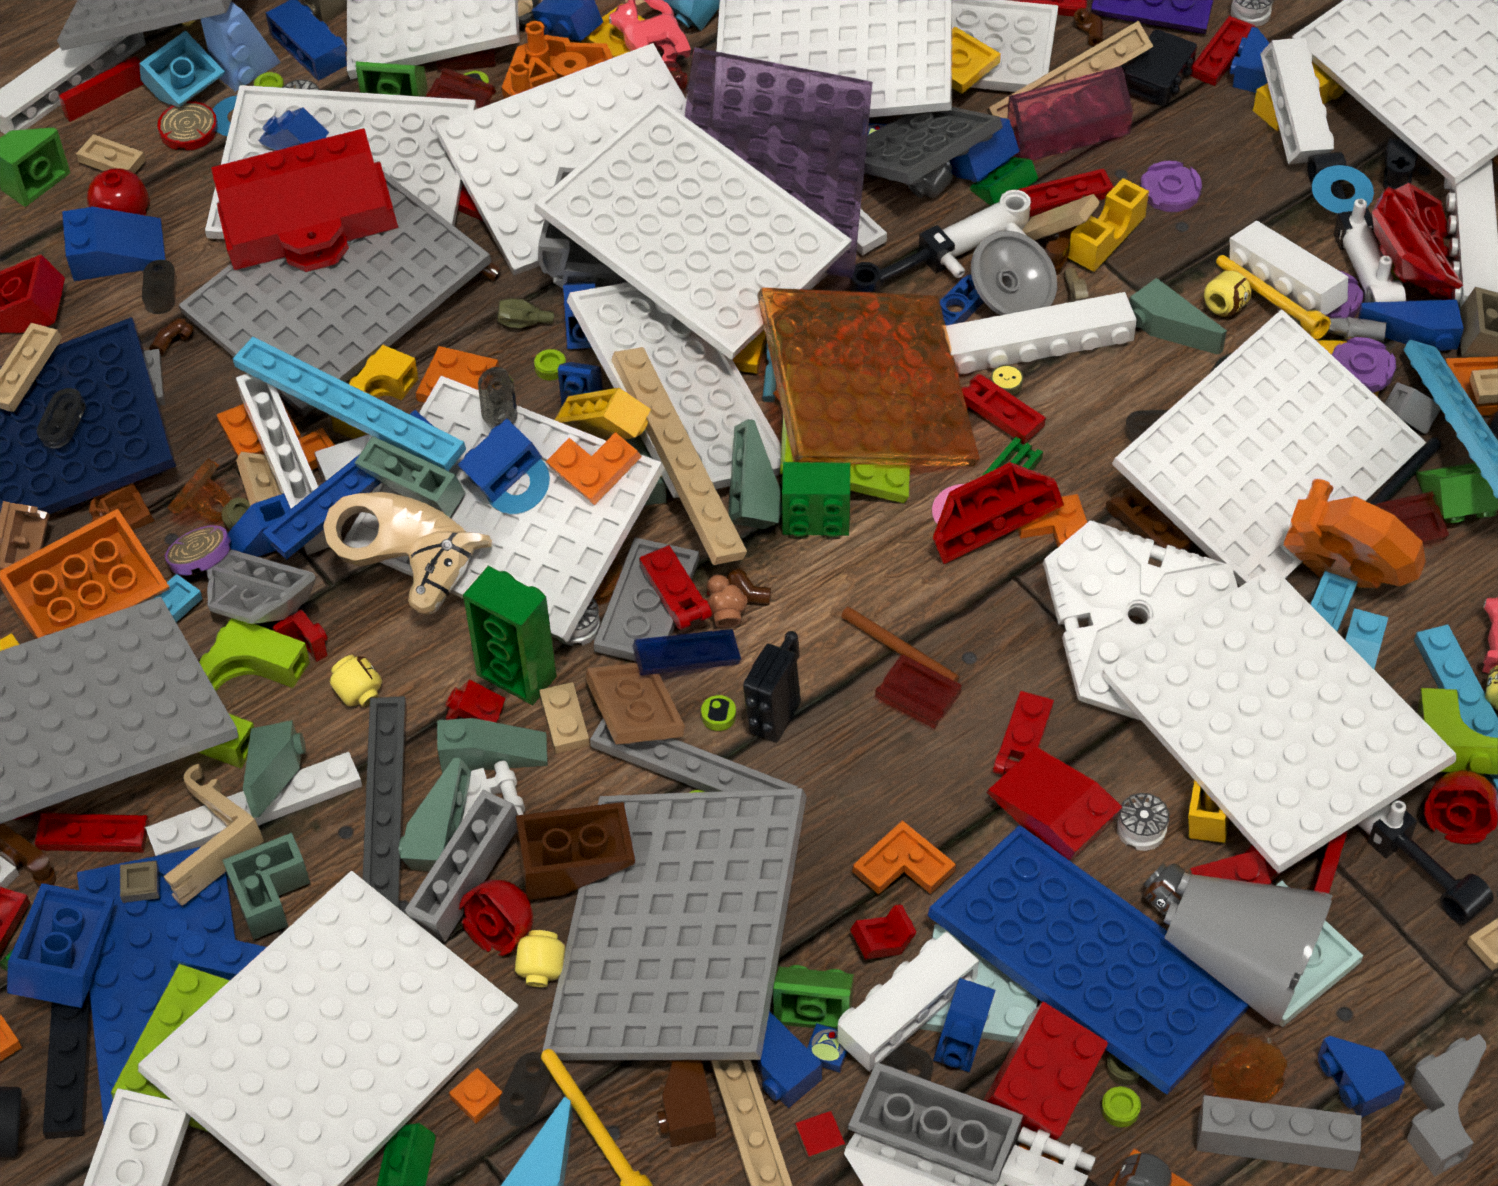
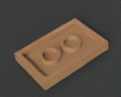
M653 661L587 668L586 682L616 745L683 737L685 725Z

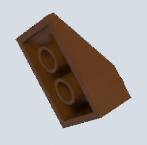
M624 802L516 816L517 847L525 894L529 900L565 895L635 864Z

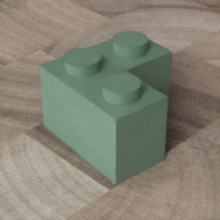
M292 833L222 860L253 940L287 927L288 923L278 896L310 884L304 860Z

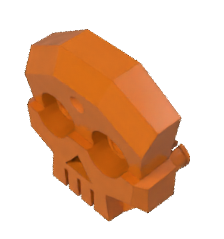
M531 21L525 27L527 43L517 46L502 85L503 99L612 59L611 51L607 43L570 42L569 38L544 35V24L540 21Z
M1314 479L1312 481L1307 498L1298 499L1283 544L1291 553H1295V556L1300 561L1303 560V563L1308 568H1311L1318 577H1322L1324 571L1356 581L1357 586L1360 588H1378L1381 586V583L1400 587L1419 579L1426 562L1423 541L1395 515L1356 496L1328 501L1334 489L1333 485L1322 479Z

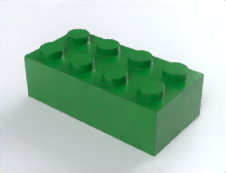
M488 565L463 594L476 674L533 706L540 698L539 690L548 688L557 677L547 598L538 588L534 586L528 587L515 580L508 572L498 571Z

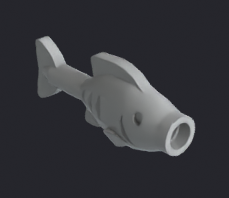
M1289 315L1297 324L1301 326L1300 321ZM1349 316L1347 318H1330L1331 324L1327 332L1343 336L1344 340L1364 337L1384 342L1387 324L1385 322L1351 318Z

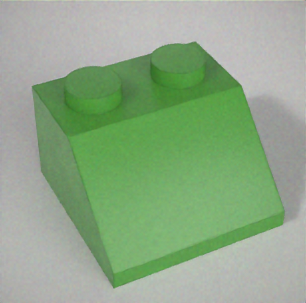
M356 61L355 66L360 93L426 97L428 87L425 67Z
M54 127L12 130L0 138L1 191L24 207L28 206L70 174L58 130Z
M1475 462L1416 473L1418 483L1431 514L1443 518L1445 523L1464 521L1465 515L1476 514V517L1480 518L1497 515L1498 499L1494 496V491L1488 481L1481 476V470Z
M792 965L790 967L779 966L773 986L774 1016L783 1025L815 1028L816 1023L838 1030L840 1017L846 1010L852 1007L854 974H848L838 969L819 971L809 970L800 965Z

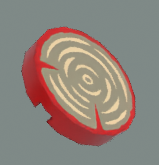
M189 101L180 107L172 105L166 109L158 119L157 129L162 142L171 149L178 150L177 147H185L186 151L204 147L214 139L215 131L218 128V121L212 108L204 103Z

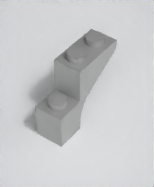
M1480 1034L1469 1040L1460 1038L1453 1042L1446 1049L1445 1053L1438 1057H1435L1433 1054L1429 1055L1415 1066L1416 1071L1410 1085L1428 1109L1420 1112L1411 1121L1413 1125L1407 1140L1434 1177L1466 1160L1474 1144L1462 1126L1458 1104L1486 1050V1042Z

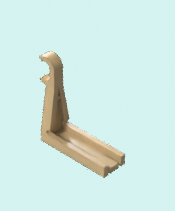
M200 764L193 765L186 770L183 777L189 792L206 805L227 827L163 876L165 881L171 885L173 898L182 906L226 872L223 859L259 846L264 842L256 820L220 793L221 786L218 779H211L204 786L196 783V780L203 776Z

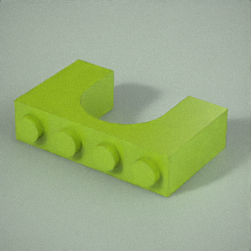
M231 618L226 627H222L219 630L216 642L210 651L201 657L199 663L213 688L217 691L228 680L242 675H257L294 688L309 665L310 660L305 642L256 624ZM229 714L237 727L238 738L205 749L199 753L241 769L247 761L251 728L255 727L253 722Z
M1421 688L1417 714L1456 753V761L1440 772L1466 770L1478 774L1498 775V738L1479 734L1463 722L1460 716L1457 689Z

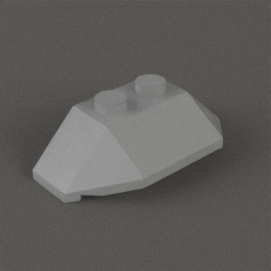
M230 550L218 564L207 570V577L209 579L207 587L208 607L211 612L250 624L284 620L289 615L296 613L298 608L309 599L316 577L313 572Z

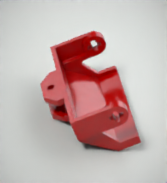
M365 128L211 167L219 198L217 209L227 252L234 270L286 257L289 265L305 272L324 268L339 262L349 249L347 241L399 228L381 162H374Z

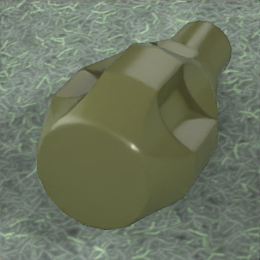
M508 298L499 301L497 322L508 328L521 329L532 326V324L537 325V322L553 324L554 312L539 310V307H534L533 304L524 299Z

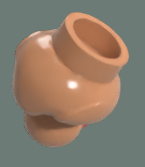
M720 574L712 576L707 582V595L709 597L706 601L711 608L715 626L733 627L742 622L741 613L747 606V597L737 586L730 585L729 580L725 576Z

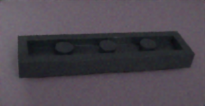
M90 992L87 993L82 1008L52 1002L43 1134L46 1139L85 1136L92 1022Z

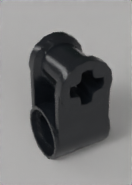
M1389 138L1384 164L1386 166L1383 179L1384 189L1391 187L1396 190L1407 183L1411 184L1418 153L1403 140Z

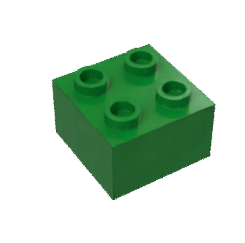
M783 462V535L849 536L850 463Z

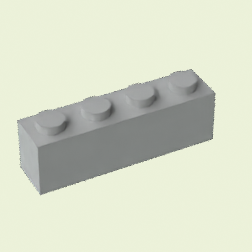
M482 790L405 909L407 915L433 937L446 942L464 914V907L459 910V903L463 895L485 881L515 834L516 816L518 813L513 803L486 790Z
M1204 1095L1198 1118L1196 1151L1353 1171L1361 1152L1362 1116Z

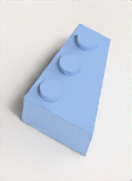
M232 1L226 13L201 19L208 53L225 71V74L219 79L235 92L239 90L240 85H247L259 75L281 63L246 13Z

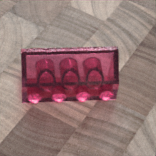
M1121 66L1009 96L1007 119L1010 120L1020 150L1015 154V157L1038 160L1043 157L1130 134L1133 110L1124 71Z

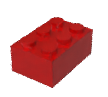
M1043 1001L1027 1017L983 1101L1023 1115L1021 1129L1025 1127L1035 1132H1038L1040 1129L1050 1133L1049 1138L1057 1140L1061 1137L1108 1042Z

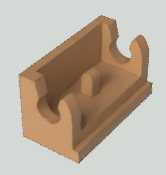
M3 501L0 513V570L42 549L49 513L39 511L38 507Z

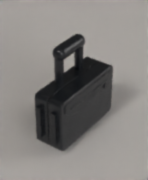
M1156 29L1149 36L1153 47L1134 58L1128 67L1122 65L1115 70L1124 73L1123 91L1125 93L1160 106H1166L1172 96L1179 93V86L1183 80L1192 74L1190 67L1195 62L1197 44Z
M789 631L785 634L784 641L780 647L769 643L766 644L743 683L749 732L776 743L780 740L801 703L797 667L800 649L798 635L794 631Z

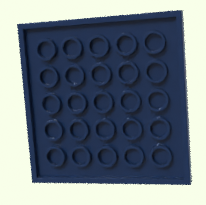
M132 317L57 345L16 410L11 412L0 409V513L3 501L38 507L39 511L52 514L177 466L137 325Z

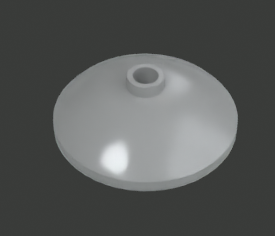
M1015 231L995 232L981 241L973 253L971 275L974 286L981 299L997 314L1005 315L1048 307L1053 303L1057 292V276L1054 265L1045 250L1030 237Z

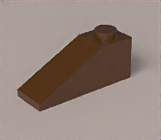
M673 1060L662 1094L663 1110L657 1111L661 1135L668 1133L671 1147L716 1138V1122L702 1060Z

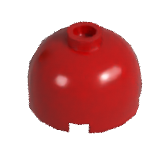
M114 168L103 171L94 177L88 187V207H98L146 216V208L148 204L150 206L149 194L142 179L130 170Z
M1466 770L1450 772L1439 778L1431 788L1426 798L1424 815L1429 827L1434 832L1435 828H1437L1440 832L1448 834L1444 839L1460 844L1478 843L1486 839L1487 834L1492 832V830L1494 831L1497 827L1498 794L1495 787L1484 776L1476 772Z
M487 880L464 894L459 903V910L464 907L466 915L461 920L464 929L470 938L487 952L491 951V947L501 951L498 954L501 956L512 952L517 948L519 940L528 936L533 925V910L527 895L518 886L506 880Z

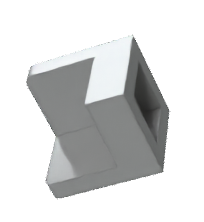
M1398 382L1385 402V405L1400 419L1424 434L1429 431L1441 410L1434 400L1418 390Z

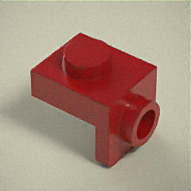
M302 609L289 615L284 620H280L272 627L275 632L305 642L307 652L315 662L328 656L325 641L328 640L324 629L318 622L313 624Z
M469 679L459 689L455 687L451 691L446 701V706L449 707L445 719L451 720L460 716L464 719L475 718L497 723L506 698Z
M902 904L894 905L886 917L856 920L850 928L865 959L901 955L916 935L913 923Z

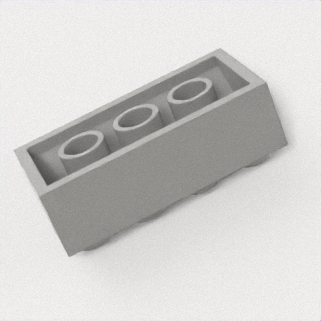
M876 1062L850 1120L848 1130L997 1184L1002 1169L1014 1145L1018 1142L1023 1115Z

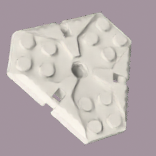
M1092 520L1055 549L1043 562L1058 624L1065 625L1066 632L1063 634L1062 640L1078 700L1137 720L1141 719L1103 678V669L1238 588L1232 565L1211 558L1201 557L1195 553L1191 554L1186 550H1179L1170 545L1163 548L1154 545V540L1144 539L1139 535H1132L1126 531H1119L1117 528ZM1149 558L1162 561L1160 567L1148 564ZM1128 616H1138L1143 620L1144 624H1135ZM1078 621H1088L1089 626L1079 628Z

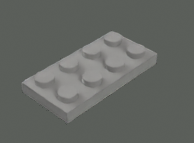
M634 538L594 641V652L637 662L653 661L655 666L660 667L676 624L640 567L639 557L668 546V544ZM670 545L692 580L699 562V551Z

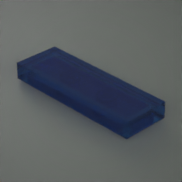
M733 629L635 639L632 645L640 675L738 665L741 660Z

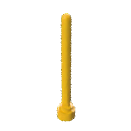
M1220 255L1217 257L1216 264L1225 271L1239 272L1249 282L1251 289L1300 321L1301 327L1314 339H1320L1327 333L1331 324L1329 317L1320 311L1305 310L1230 260L1227 256Z
M545 1049L541 1054L543 1063L567 1099L571 1100L574 1110L621 1179L619 1185L653 1186L647 1175H641L639 1171L632 1169L555 1051Z

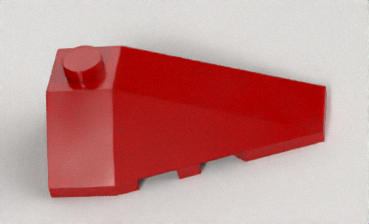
M1410 183L1397 188L1396 191L1407 197L1444 256L1448 258L1449 248L1444 246L1443 238L1449 234L1447 233V221L1441 200ZM1427 288L1431 295L1441 300H1452L1453 289Z

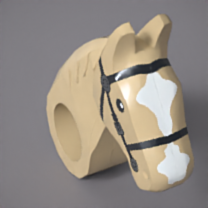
M386 492L359 493L342 497L329 508L323 525L327 544L343 562L361 567L391 558L409 556L413 572V584L409 591L408 602L414 610L423 615L434 614L441 607L453 587L466 571L474 550L491 547L492 544L489 535L466 532L446 514L426 503ZM360 512L370 513L377 517L379 530L372 543L362 548H352L343 544L341 530L346 519Z

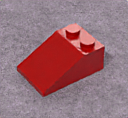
M42 254L0 271V333H25L30 323L46 327L55 323L65 277Z
M1036 746L986 792L1019 825L1069 861L1074 860L1113 822L1122 809V806L1096 781Z

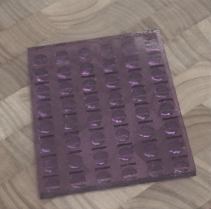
M694 47L684 117L852 240L850 248L824 273L852 278L855 271L873 81Z

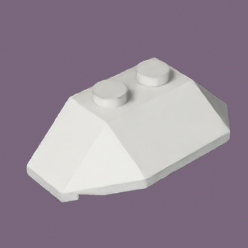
M857 1132L852 1136L844 1152V1155L864 1186H1005V1184L999 1181L997 1184L991 1183Z

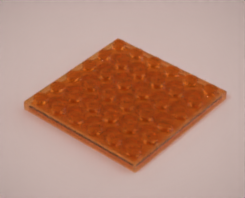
M761 288L759 290L757 298L794 462L975 466L980 458L953 355H951L952 349L938 295Z

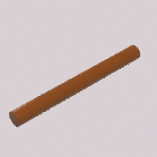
M847 606L842 612L841 618L953 688L958 683L959 675L856 610Z

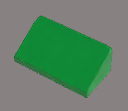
M1011 157L1008 163L988 173L987 178L972 184L970 190L992 206L1000 202L1002 194L1006 191L1018 190L1036 182L1038 175L1032 160Z
M420 1123L404 1125L386 1143L376 1186H426L436 1135Z

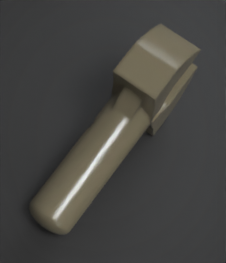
M1067 268L1064 271V276L1070 288L1071 302L1087 299L1088 291L1085 279H1079L1075 268Z

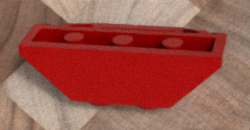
M1387 187L1374 207L1372 217L1374 233L1381 243L1379 249L1384 256H1390L1393 259L1395 275L1402 282L1406 283L1409 281L1419 287L1460 289L1463 283L1407 197L1393 188Z
M1009 462L950 491L933 535V541L943 564L1064 506L1057 482L1054 478Z

